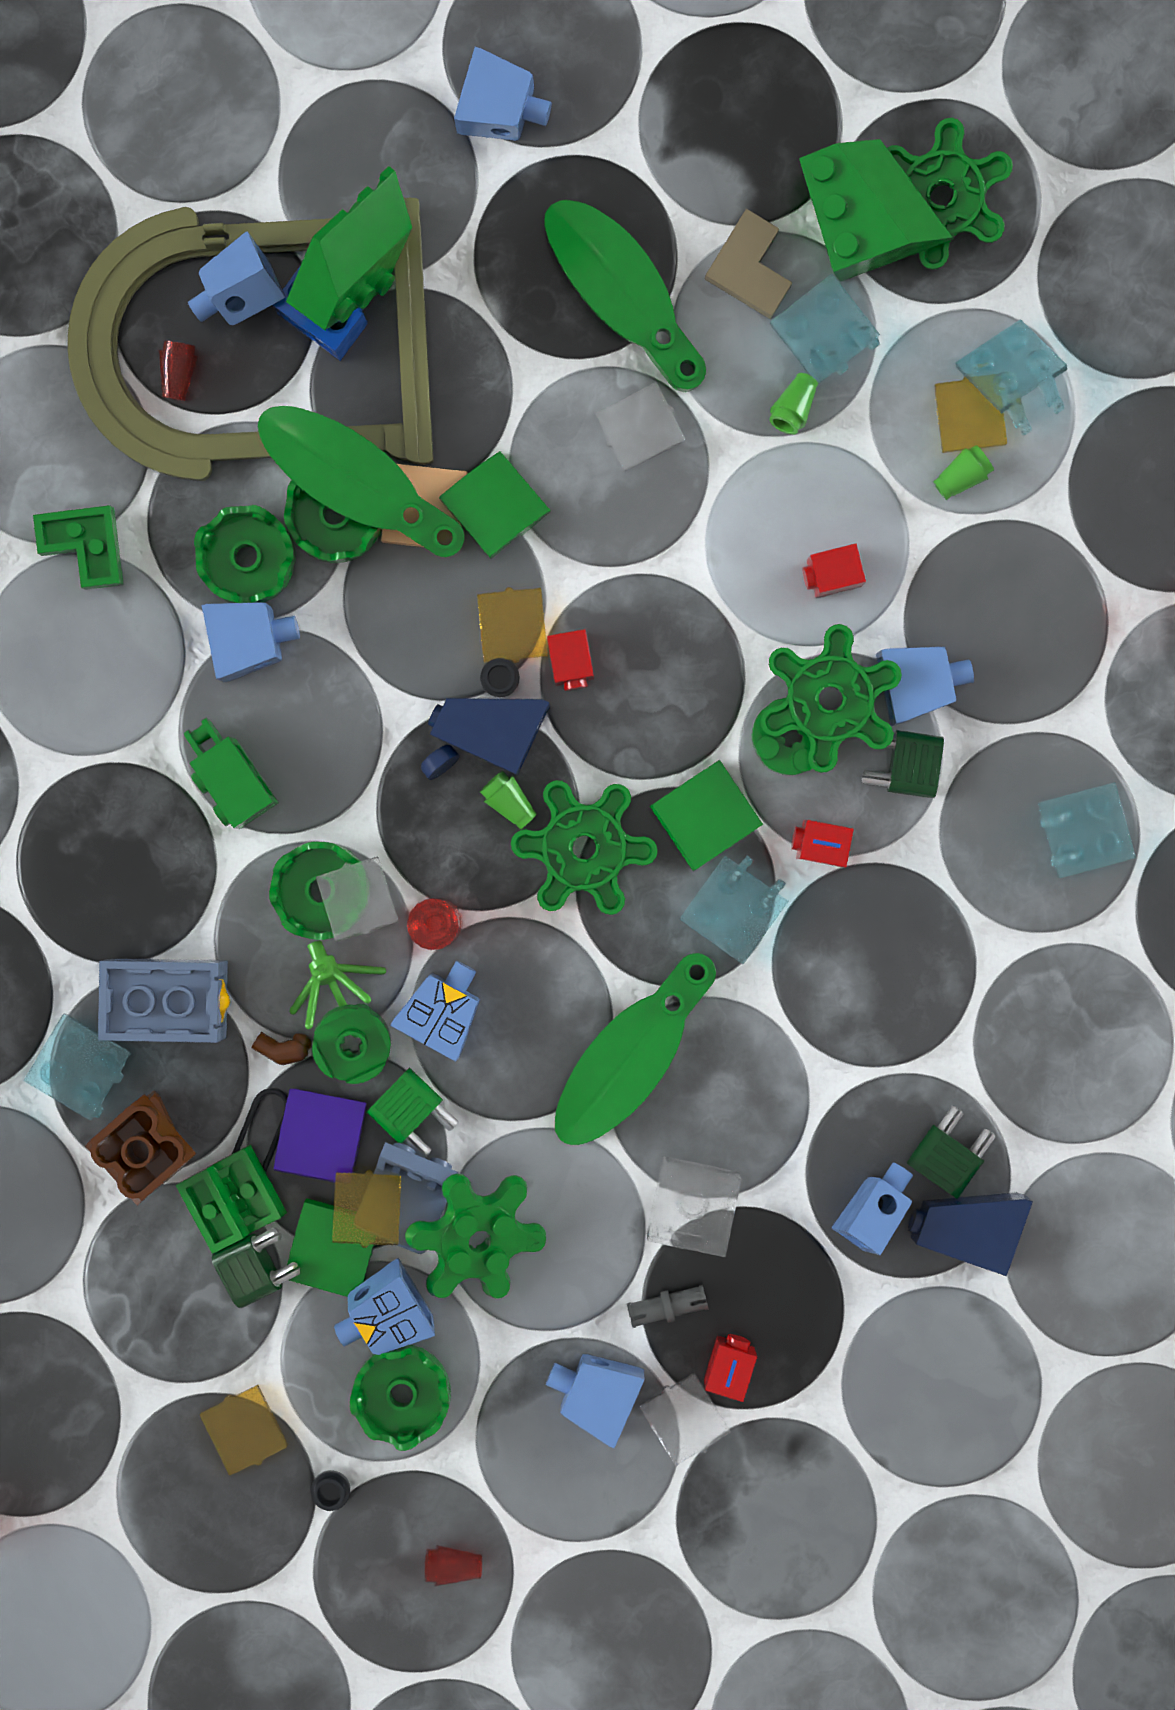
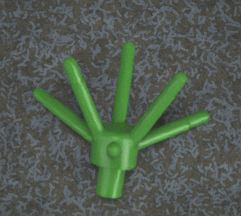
M314 941L307 946L312 958V962L308 966L312 977L289 1010L290 1014H296L310 994L305 1022L306 1029L313 1027L320 985H329L339 1006L347 1005L336 980H339L365 1003L371 1002V997L342 972L384 975L386 973L384 967L338 964L333 955L327 956L322 941Z

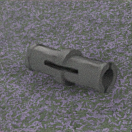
M703 1284L670 1294L668 1290L660 1292L661 1296L627 1303L632 1328L665 1319L669 1323L675 1321L677 1316L709 1310Z

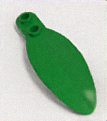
M561 200L552 204L545 213L546 235L559 264L579 295L614 332L629 342L642 347L674 389L681 392H689L696 389L706 375L705 361L677 325L668 290L656 267L642 247L616 221L590 205L571 200ZM658 332L667 333L670 339L669 343L660 344L656 340V334ZM689 363L693 367V374L690 376L682 374L680 365Z
M275 406L268 408L261 414L257 427L266 451L283 472L311 497L333 511L356 522L381 529L398 530L437 556L449 557L456 554L462 548L464 531L461 525L422 499L402 469L386 453L365 437L331 418L298 407ZM409 507H413L419 512V518L414 523L407 522L403 517L404 511ZM444 529L452 533V541L447 545L440 544L437 540V534Z
M693 953L684 957L653 995L639 1000L621 1012L589 1045L574 1067L558 1101L555 1114V1132L562 1142L569 1145H580L603 1136L631 1115L650 1095L662 1079L677 1052L683 1035L685 1019L715 981L716 968L709 957L700 953ZM694 965L700 966L703 969L704 975L700 980H694L690 977L689 971ZM675 996L679 1000V1008L676 1011H670L666 1008L665 1000L667 997Z

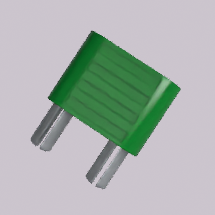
M410 1067L367 1111L398 1143L404 1142L414 1149L418 1156L423 1158L429 1155L431 1148L413 1131L431 1113L448 1131L454 1129L453 1126L456 1127L458 1120L440 1104L443 1099Z

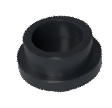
M496 658L485 664L481 671L480 680L488 694L494 697H506L516 690L520 676L517 667L511 661L504 658Z
M328 1470L320 1473L311 1486L312 1500L319 1508L326 1511H335L342 1508L350 1496L349 1481L338 1471Z

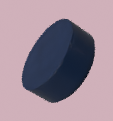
M443 745L422 762L420 769L429 780H433L450 769L458 761L460 755L452 745Z

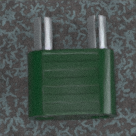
M896 730L895 735H893V742L887 746L892 748L889 773L864 770L862 774L863 776L888 779V781L862 778V783L887 787V792L935 798L938 789L944 737Z
M952 1106L938 1127L933 1125L907 1161V1164L958 1199L985 1160L981 1157L994 1140L995 1135L990 1130L984 1129L970 1149L966 1148L949 1136L963 1116V1112L960 1109L958 1110L957 1107Z
M276 1227L259 1236L252 1233L212 1254V1263L233 1303L238 1308H244L280 1290L283 1282L300 1274V1267L293 1270L298 1266L297 1263L292 1262L277 1270L265 1247L281 1240L282 1235L279 1233L263 1242L262 1240L280 1231Z

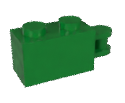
M206 717L201 720L203 725L192 732L188 729L183 733L198 756L189 763L195 771L191 774V778L203 794L210 793L217 804L213 807V810L223 825L227 827L231 824L234 829H242L279 802L238 741L229 736L223 740L215 726ZM212 738L216 745L205 751L201 744Z

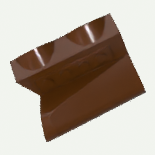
M155 1090L147 1096L145 1094L133 1102L85 1146L91 1152L94 1163L99 1167L105 1168L117 1182L119 1191L125 1197L131 1198L137 1206L173 1177L197 1154L176 1131L161 1097Z

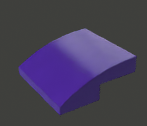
M290 1088L277 1145L274 1171L351 1185L359 1152V1140L367 1103Z

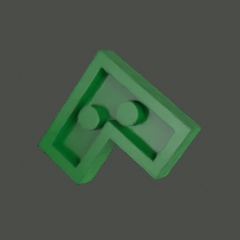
M107 505L33 515L37 554L47 556L77 552L81 588L88 590L124 585L114 507Z

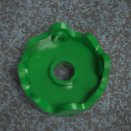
M292 480L290 481L287 488L284 521L296 544L308 555L324 562L345 563L359 558L376 543L382 532L381 528L368 526L347 517L339 524L328 523L325 519V512L328 507L311 497Z
M231 506L223 508L210 523L201 526L195 534L194 546L197 573L215 595L229 603H265L276 597L287 586L293 575L296 564V551L292 537L286 527L274 515L260 506ZM244 547H253L257 552L256 562L250 567H241L237 563V554Z
M319 841L305 843L283 855L273 868L269 899L281 920L282 926L294 935L314 940H326L340 936L352 929L361 920L367 909L370 898V882L366 869L351 851L338 844ZM318 879L328 881L332 888L330 898L324 902L315 900L311 894V886Z
M407 1345L380 1355L372 1354L363 1363L355 1378L350 1396L351 1414L357 1418L364 1433L370 1439L390 1443L399 1451L413 1449L419 1443L434 1435L443 1424L451 1401V1386L448 1374L440 1361L421 1347ZM397 1384H405L411 1388L413 1398L406 1403L397 1402L391 1394V1389Z

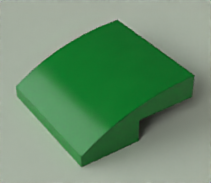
M501 451L477 466L439 497L441 502L490 559L519 535L523 536L551 512Z
M720 760L650 806L692 871H695L763 825Z
M251 1144L175 1185L212 1254L287 1214Z
M306 1198L287 1265L292 1262L297 1263L298 1266L293 1270L300 1267V1274L289 1279V1281L348 1297V1294L365 1281L377 1237L358 1230L354 1226L357 1212Z

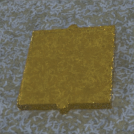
M965 376L960 381L935 383L934 390L942 453L962 451L965 447L969 450L974 445H978L979 448L1007 445L999 376L977 379Z
M507 587L504 592L477 594L484 663L496 658L512 660L513 663H519L520 659L548 657L541 588L513 591L511 587Z
M367 1170L365 1174L336 1172L332 1243L361 1244L363 1248H367L369 1244L398 1246L401 1176L373 1174L370 1170Z
M258 1384L235 1396L227 1395L223 1402L200 1413V1417L229 1476L253 1464L261 1465L265 1458L288 1446Z

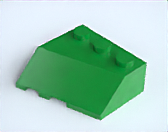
M881 139L836 143L799 158L831 266L840 282L953 240L951 234Z
M389 166L380 174V181L375 190L369 186L364 188L358 194L357 201L348 213L342 209L312 237L286 302L323 330L328 329L338 321L344 323L354 310L367 307L376 295H385L395 280L392 272L413 227L396 172Z

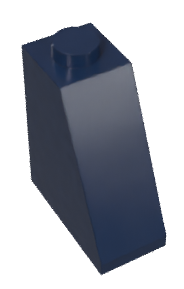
M446 698L444 705L437 704L430 716L428 725L433 727L430 735L518 776L550 708V703L543 699Z
M1018 1192L959 1197L958 1199L923 1200L920 1210L915 1209L911 1215L908 1231L912 1232L911 1239L916 1245L1007 1277L1033 1201Z

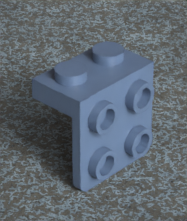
M385 1142L374 1174L355 1216L354 1226L365 1233L417 1254H423L427 1250H416L407 1244L405 1240L406 1230L416 1221L434 1222L440 1219L447 1202L442 1194L443 1182L450 1175L458 1174L459 1172L452 1170L451 1164L442 1159L430 1158L428 1160L415 1155L416 1151L405 1144L394 1143V1145Z

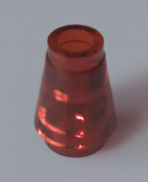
M173 341L163 342V350H159L163 398L185 401L198 356L194 355V345Z
M436 1545V1549H426L425 1582H434L435 1586L481 1579V1554Z

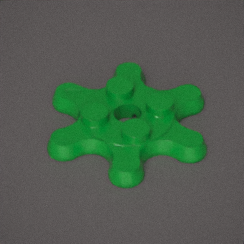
M946 118L940 121L935 129L934 146L925 155L914 156L899 145L887 147L952 237L962 232H969L985 243H993L1002 237L1005 228L1003 218L987 207L985 195L992 185L1006 180L1012 173L1013 163L1008 154L996 151L982 159L969 158L962 148L965 135L964 126L955 118ZM941 185L948 186L954 192L953 198L947 206L936 205L931 201V193L936 187ZM951 240L919 252L922 265L931 270L944 266L949 257V244Z
M835 624L829 627L824 636L823 651L815 659H802L793 650L782 647L773 651L769 657V668L774 675L785 681L788 687V695L782 704L771 707L763 713L761 727L765 733L775 737L781 736L790 730L804 732L809 737L811 743L808 762L815 771L820 773L828 772L836 766L838 748L845 739L851 737L860 738L869 747L881 750L891 744L894 735L890 724L877 716L874 710V702L880 693L898 686L902 677L901 669L898 664L889 660L881 661L871 667L858 665L853 660L851 654L854 635L850 628L842 624ZM825 688H835L841 693L842 703L836 710H826L820 705L819 695Z
M559 780L552 781L546 785L543 792L544 801L551 811L549 824L540 831L527 829L518 831L512 837L511 849L520 858H536L545 864L548 871L547 880L537 893V900L543 909L547 911L559 910L571 893L577 890H584L593 895L601 912L609 915L617 914L625 905L624 893L617 883L619 871L629 864L643 866L652 863L657 856V845L649 837H632L622 829L620 823L621 816L631 802V794L625 786L612 784L604 790L602 797L596 803L584 805L574 798L572 790L567 783ZM581 836L592 838L596 845L594 855L588 859H580L573 852V843Z
M463 1174L450 1175L442 1185V1194L448 1203L444 1216L434 1222L416 1221L407 1228L405 1240L411 1248L420 1251H435L438 1255V1264L426 1279L427 1291L432 1296L446 1298L463 1280L478 1278L486 1295L493 1298H502L507 1295L510 1289V1277L506 1273L510 1258L520 1252H538L542 1250L546 1243L544 1228L537 1223H521L515 1218L517 1208L527 1196L528 1187L522 1177L517 1175L508 1176L500 1183L495 1192L490 1195L481 1196L473 1192L471 1182L467 1176ZM476 1232H487L489 1238L486 1237L481 1244L476 1245V1248L469 1245L470 1237Z

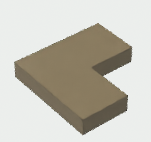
M745 209L707 271L705 280L771 320L791 288L792 282L760 263L778 235L779 228L750 210Z

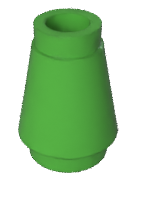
M798 373L795 379L770 408L772 415L769 421L776 429L786 434L795 435L799 429L805 427L818 386L817 380L806 373Z
M974 445L969 450L965 447L933 483L943 498L948 500L950 497L988 480L987 475L994 471V467L978 445Z
M504 771L498 773L480 791L486 798L484 802L515 824L519 829L526 826L537 815L513 775L508 777Z

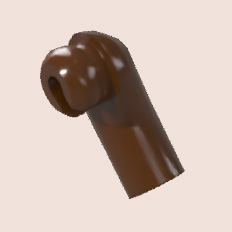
M261 1032L251 1048L276 1064L287 1065L304 1060L308 1056V1050L312 1047V1041L307 1035L296 1033L292 1040L280 1043Z

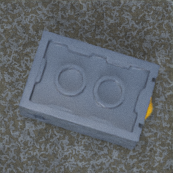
M111 958L99 961L98 1041L217 1043L226 1039L227 1008L230 1005V997L227 993L228 960Z

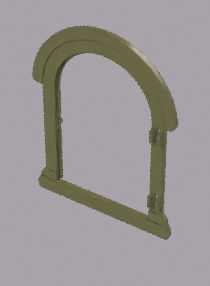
M404 197L413 228L395 265L403 424L347 427L359 433L383 452L386 451L394 458L407 460L418 465L433 463L434 460L420 202L417 198ZM181 207L149 217L114 239L101 252L82 280L74 299L68 327L67 350L73 383L84 409L98 430L116 448L144 467L181 479L207 480L212 474V461L271 458L260 439L258 431L222 434L188 433L169 427L148 414L132 396L122 376L118 359L119 327L126 307L133 295L146 280L161 269L190 258L217 256L247 231L263 253L307 251L312 237L332 218L243 224L213 223L199 226V219L194 210L189 207ZM215 235H229V239H228V240H225L224 237H216V238H205V237H206V236H215Z

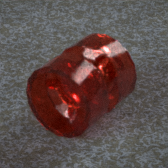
M430 898L416 904L410 911L407 925L408 932L417 945L428 950H437L453 943L458 938L463 927V921L458 907L450 900Z

